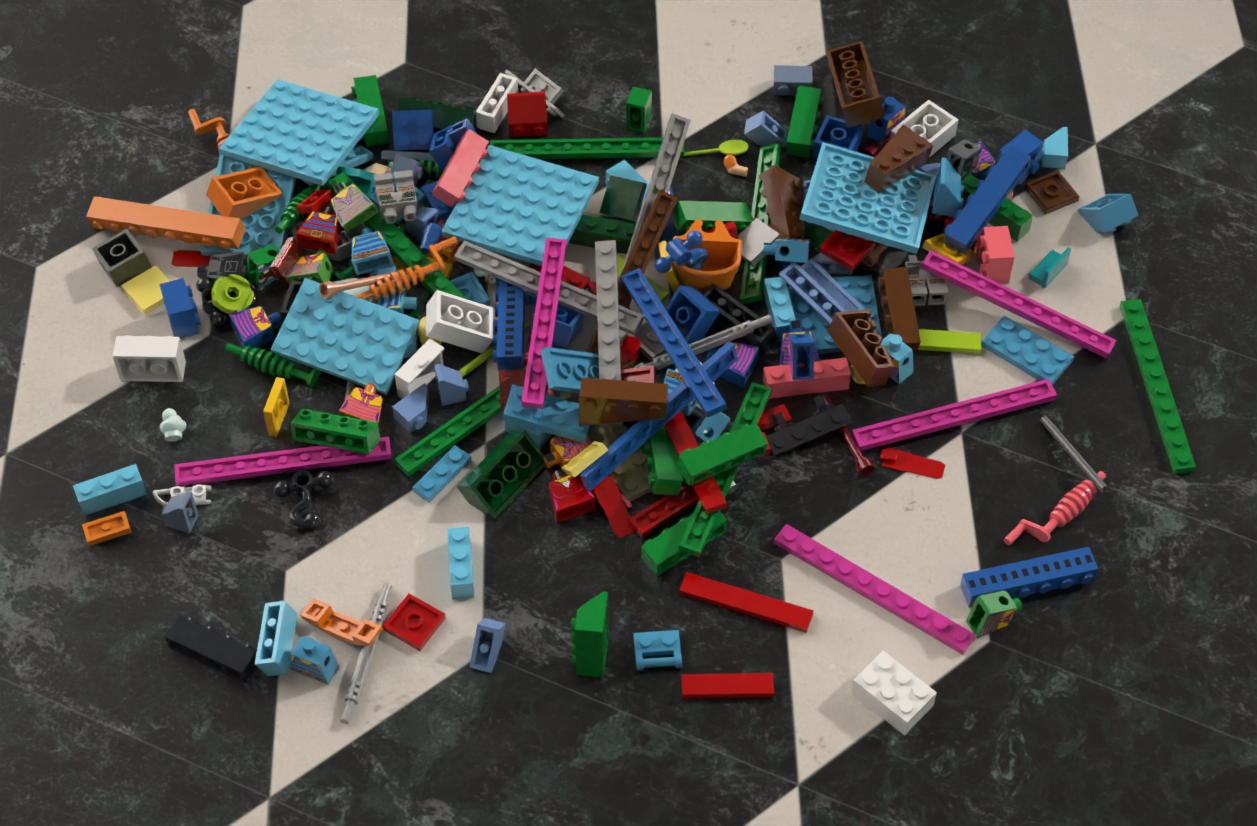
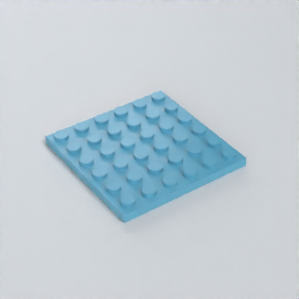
M277 79L218 148L219 154L323 186L379 116V109Z
M823 142L799 219L917 254L936 175L915 170L879 193L864 182L869 165L875 157Z
M489 145L487 154L479 162L481 164L479 169L471 176L473 178L468 188L465 187L463 191L466 193L461 202H457L441 231L442 236L447 238L455 236L457 241H467L486 250L542 266L546 238L567 240V246L599 183V177Z

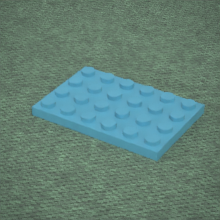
M220 155L215 177L259 166ZM263 168L283 193L282 196L241 219L246 230L239 249H223L213 245L208 247L202 244L201 254L212 256L213 254L244 252L245 258H247V253L271 245L276 246L283 252L287 228L281 234H278L275 228L281 222L280 217L293 198L296 178ZM210 201L208 214L222 216Z
M305 278L271 347V352L363 387L367 384H373L376 386L377 392L387 395L394 381L395 373L400 368L420 321L342 291L337 292L332 298L324 299L319 292V285L321 283Z

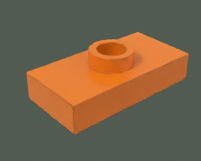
M125 511L82 524L89 546L132 533Z

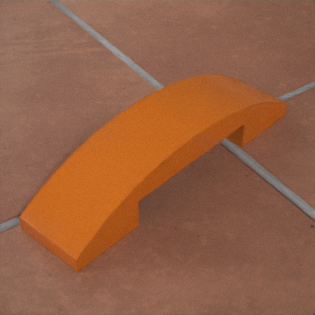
M312 599L300 614L302 619L326 634L360 646H370L383 630L381 625L366 619L360 622L335 612L330 605L316 599Z

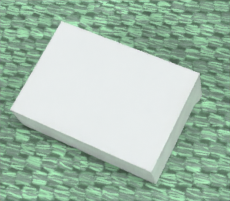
M429 339L395 373L398 397L401 399L405 398L425 383L427 385L436 376L434 365H443L442 351L444 347Z

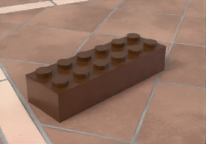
M863 41L826 51L846 126H858L861 123L876 121L885 117Z

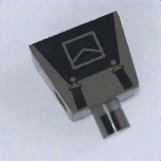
M966 139L951 147L946 158L961 176V182L975 170L979 155L982 152L979 144L972 143Z
M244 252L213 254L210 258L209 266H198L197 276L198 278L206 277L210 279L212 288L216 280L222 276L228 277L234 274L244 278L247 267Z

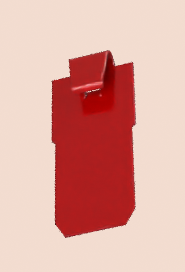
M177 250L173 252L171 264L177 267L209 266L211 256L202 255L200 251Z
M889 447L882 449L879 458L883 462L882 466L934 479L942 478L945 464L940 461Z
M613 476L606 477L593 490L600 506L603 507L614 534L621 538L634 533V529L629 524V518L631 517Z

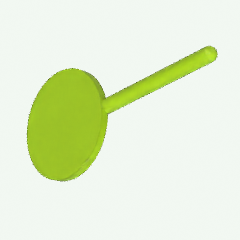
M729 140L723 142L719 148L684 152V156L721 152L726 155H738L747 151L748 144L742 140Z

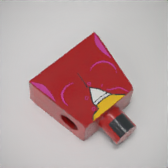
M562 469L553 473L554 481L549 483V494L557 523L595 510V497L591 491L584 488L579 475L576 477L566 476Z

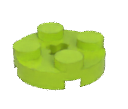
M234 274L218 278L211 292L212 304L228 314L248 309L254 297L250 283L245 278ZM234 291L237 297H230L228 293Z

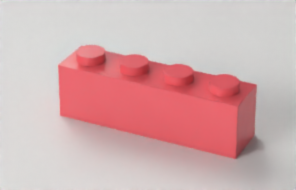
M468 129L461 138L431 195L451 208L456 202H461L466 194L463 192L464 188H468L473 180L471 178L472 173H476L481 165L478 163L479 160L483 159L488 152L485 148L489 141Z
M847 358L814 361V379L792 380L789 364L764 367L763 385L772 388L769 399L849 389L851 373ZM799 363L798 367H804L805 364Z

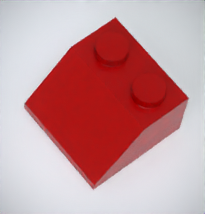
M546 93L507 94L509 137L548 135Z

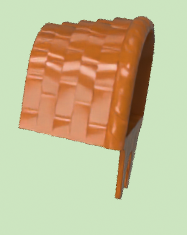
M697 219L684 235L675 236L673 239L680 238L684 243L689 232L692 230L699 231L703 237L702 243L698 246H691L689 250L703 248L708 252V259L702 265L701 271L686 267L687 263L679 266L675 261L673 262L674 268L683 286H693L700 293H705L714 283L724 291L731 286L734 276L738 271L742 256V240L731 237L721 220L715 222L716 229L714 232L705 233L701 229L703 221Z

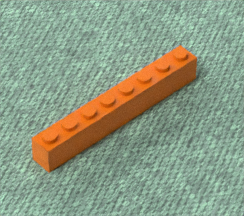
M95 196L86 215L91 225L99 230L110 229L114 232H121L128 229L133 235L142 234L151 238L161 237L170 241L181 240L189 244L200 243L208 247L212 245L219 246L223 249H239L246 230L240 218Z

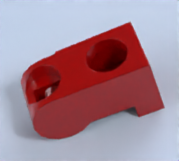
M634 336L626 337L623 340V345L620 347L621 370L629 369L640 356L641 342Z

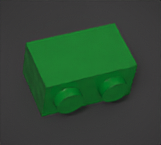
M637 87L632 88L626 102L627 130L645 133L651 119L652 91Z

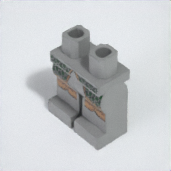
M412 170L394 172L396 192L394 191L392 173L373 175L374 189L381 219L384 218L387 224L395 223L399 216H404L406 221L415 220L417 200Z
M908 255L905 267L908 269L912 296H921L918 300L913 299L914 306L925 305L926 299L928 305L946 304L948 288L945 285V280L921 269L923 261H918V256ZM932 295H941V298L934 299Z

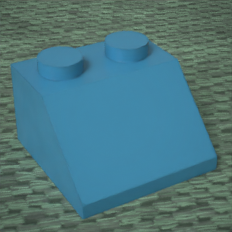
M946 158L941 160L934 183L932 213L955 217L957 211L962 209L963 198L960 197L963 195L964 185H961V176Z
M1107 194L1077 209L1078 213L1095 231H1104V233H1111L1116 230L1117 226L1127 225L1132 222L1131 219L1138 216L1131 194Z

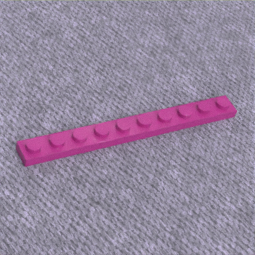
M546 238L521 407L543 409L547 378L540 350L545 347L552 348L567 240Z
M931 250L922 263L921 269L1106 359L1116 342L1115 339Z
M1046 379L852 430V437L860 451L1053 401L1056 400L1057 394L1050 380Z
M389 437L380 438L381 440L370 454L321 445L174 464L176 486H188L392 459Z
M787 524L774 539L775 545L964 655L975 639L976 634Z

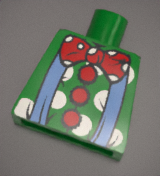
M271 245L247 253V281L255 283L259 293L284 278L285 265L293 261L291 252L288 250L281 252L276 246Z

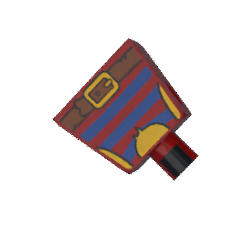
M326 207L323 213L316 211L310 213L297 232L299 247L336 254L341 226L333 208Z

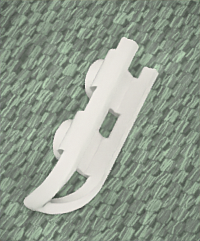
M211 485L175 486L170 489L154 490L153 496L159 504L165 506L168 502L160 499L158 494H171V497L190 491L193 494L195 505L211 504V500H206V491H211L212 488Z

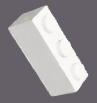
M502 73L499 74L476 111L477 128L492 133L496 132L508 112L507 94L518 93V78Z

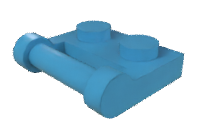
M679 630L634 633L637 671L650 667L675 666V668H682ZM674 655V657L643 659L646 656Z

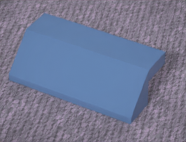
M812 258L801 267L796 262H793L779 273V276L829 324H831L835 312L865 310L859 302Z

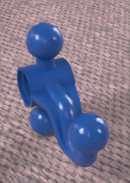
M692 230L688 233L687 240L684 243L680 238L671 240L666 246V251L669 255L666 258L661 257L655 262L656 270L660 273H666L671 269V263L675 261L679 266L687 263L686 267L701 271L702 265L708 259L707 250L703 248L689 250V248L702 243V234L699 231Z

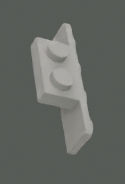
M507 69L504 72L506 75L518 78ZM534 69L524 82L518 78V85L523 93L545 92L546 106L548 107L546 110L554 117L556 115L561 118L565 116L553 105L564 92L562 88L537 69Z

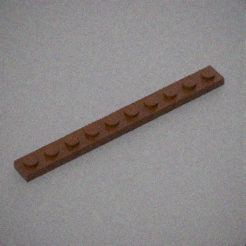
M659 190L618 280V305L629 308L632 301L631 295L622 283L621 276L638 268L644 275L677 202V197ZM598 326L586 350L587 353L599 354Z

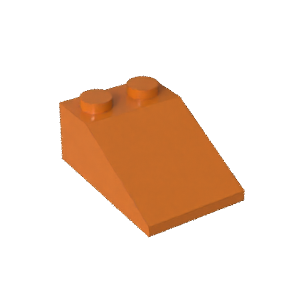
M262 167L212 177L206 193L222 216L240 219L278 199L283 194Z

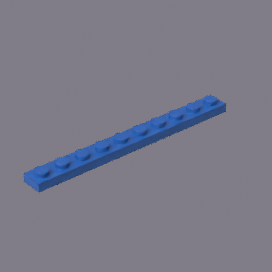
M638 268L622 275V283L707 418L726 410L727 406L724 399L641 270Z
M728 341L702 364L712 382L738 360L735 345ZM685 381L668 395L666 418L639 420L607 448V452L579 473L584 488L589 491L595 488L695 398Z

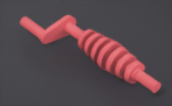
M1099 471L1097 473L1102 480L1106 478L1104 472ZM1084 480L1063 496L1054 508V511L1049 515L1050 521L1044 527L1022 519L1004 538V542L1007 545H1011L1024 531L1041 542H1048L1051 539L1050 533L1056 527H1063L1086 508L1097 493V487L1091 480Z

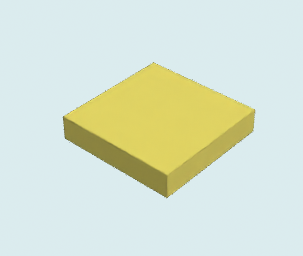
M155 265L121 286L126 295L145 315L164 304L159 284L170 281Z
M594 441L565 464L562 469L567 475L576 477L607 452L608 449L603 443Z

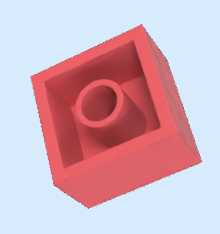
M1008 226L984 227L982 235L979 236L980 248L976 250L977 260L981 262L979 267L980 274L997 283H1009L1015 256Z

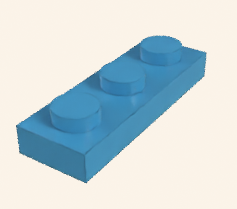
M454 445L413 486V492L430 503L471 462V456Z

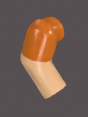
M727 155L724 158V165L730 174L747 176L748 168L739 166L734 155Z

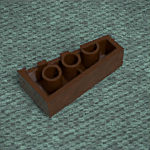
M903 124L870 163L864 182L880 193L927 164L933 144Z
M773 165L758 175L759 181L763 182L764 189L761 190L762 196L766 198L768 205L765 208L766 215L771 220L768 226L778 232L784 239H804V220L799 219L804 205L803 180ZM782 246L781 252L788 253L789 248Z
M907 267L883 269L881 277H878V291L884 311L885 326L889 332L888 335H899L902 337V342L909 346L912 351L918 350L921 340Z
M870 309L835 312L827 332L867 387L885 385L893 369V363L887 349L881 344V335H878L875 330L877 326L875 321H872L870 318Z
M582 378L579 394V426L666 418L668 384Z

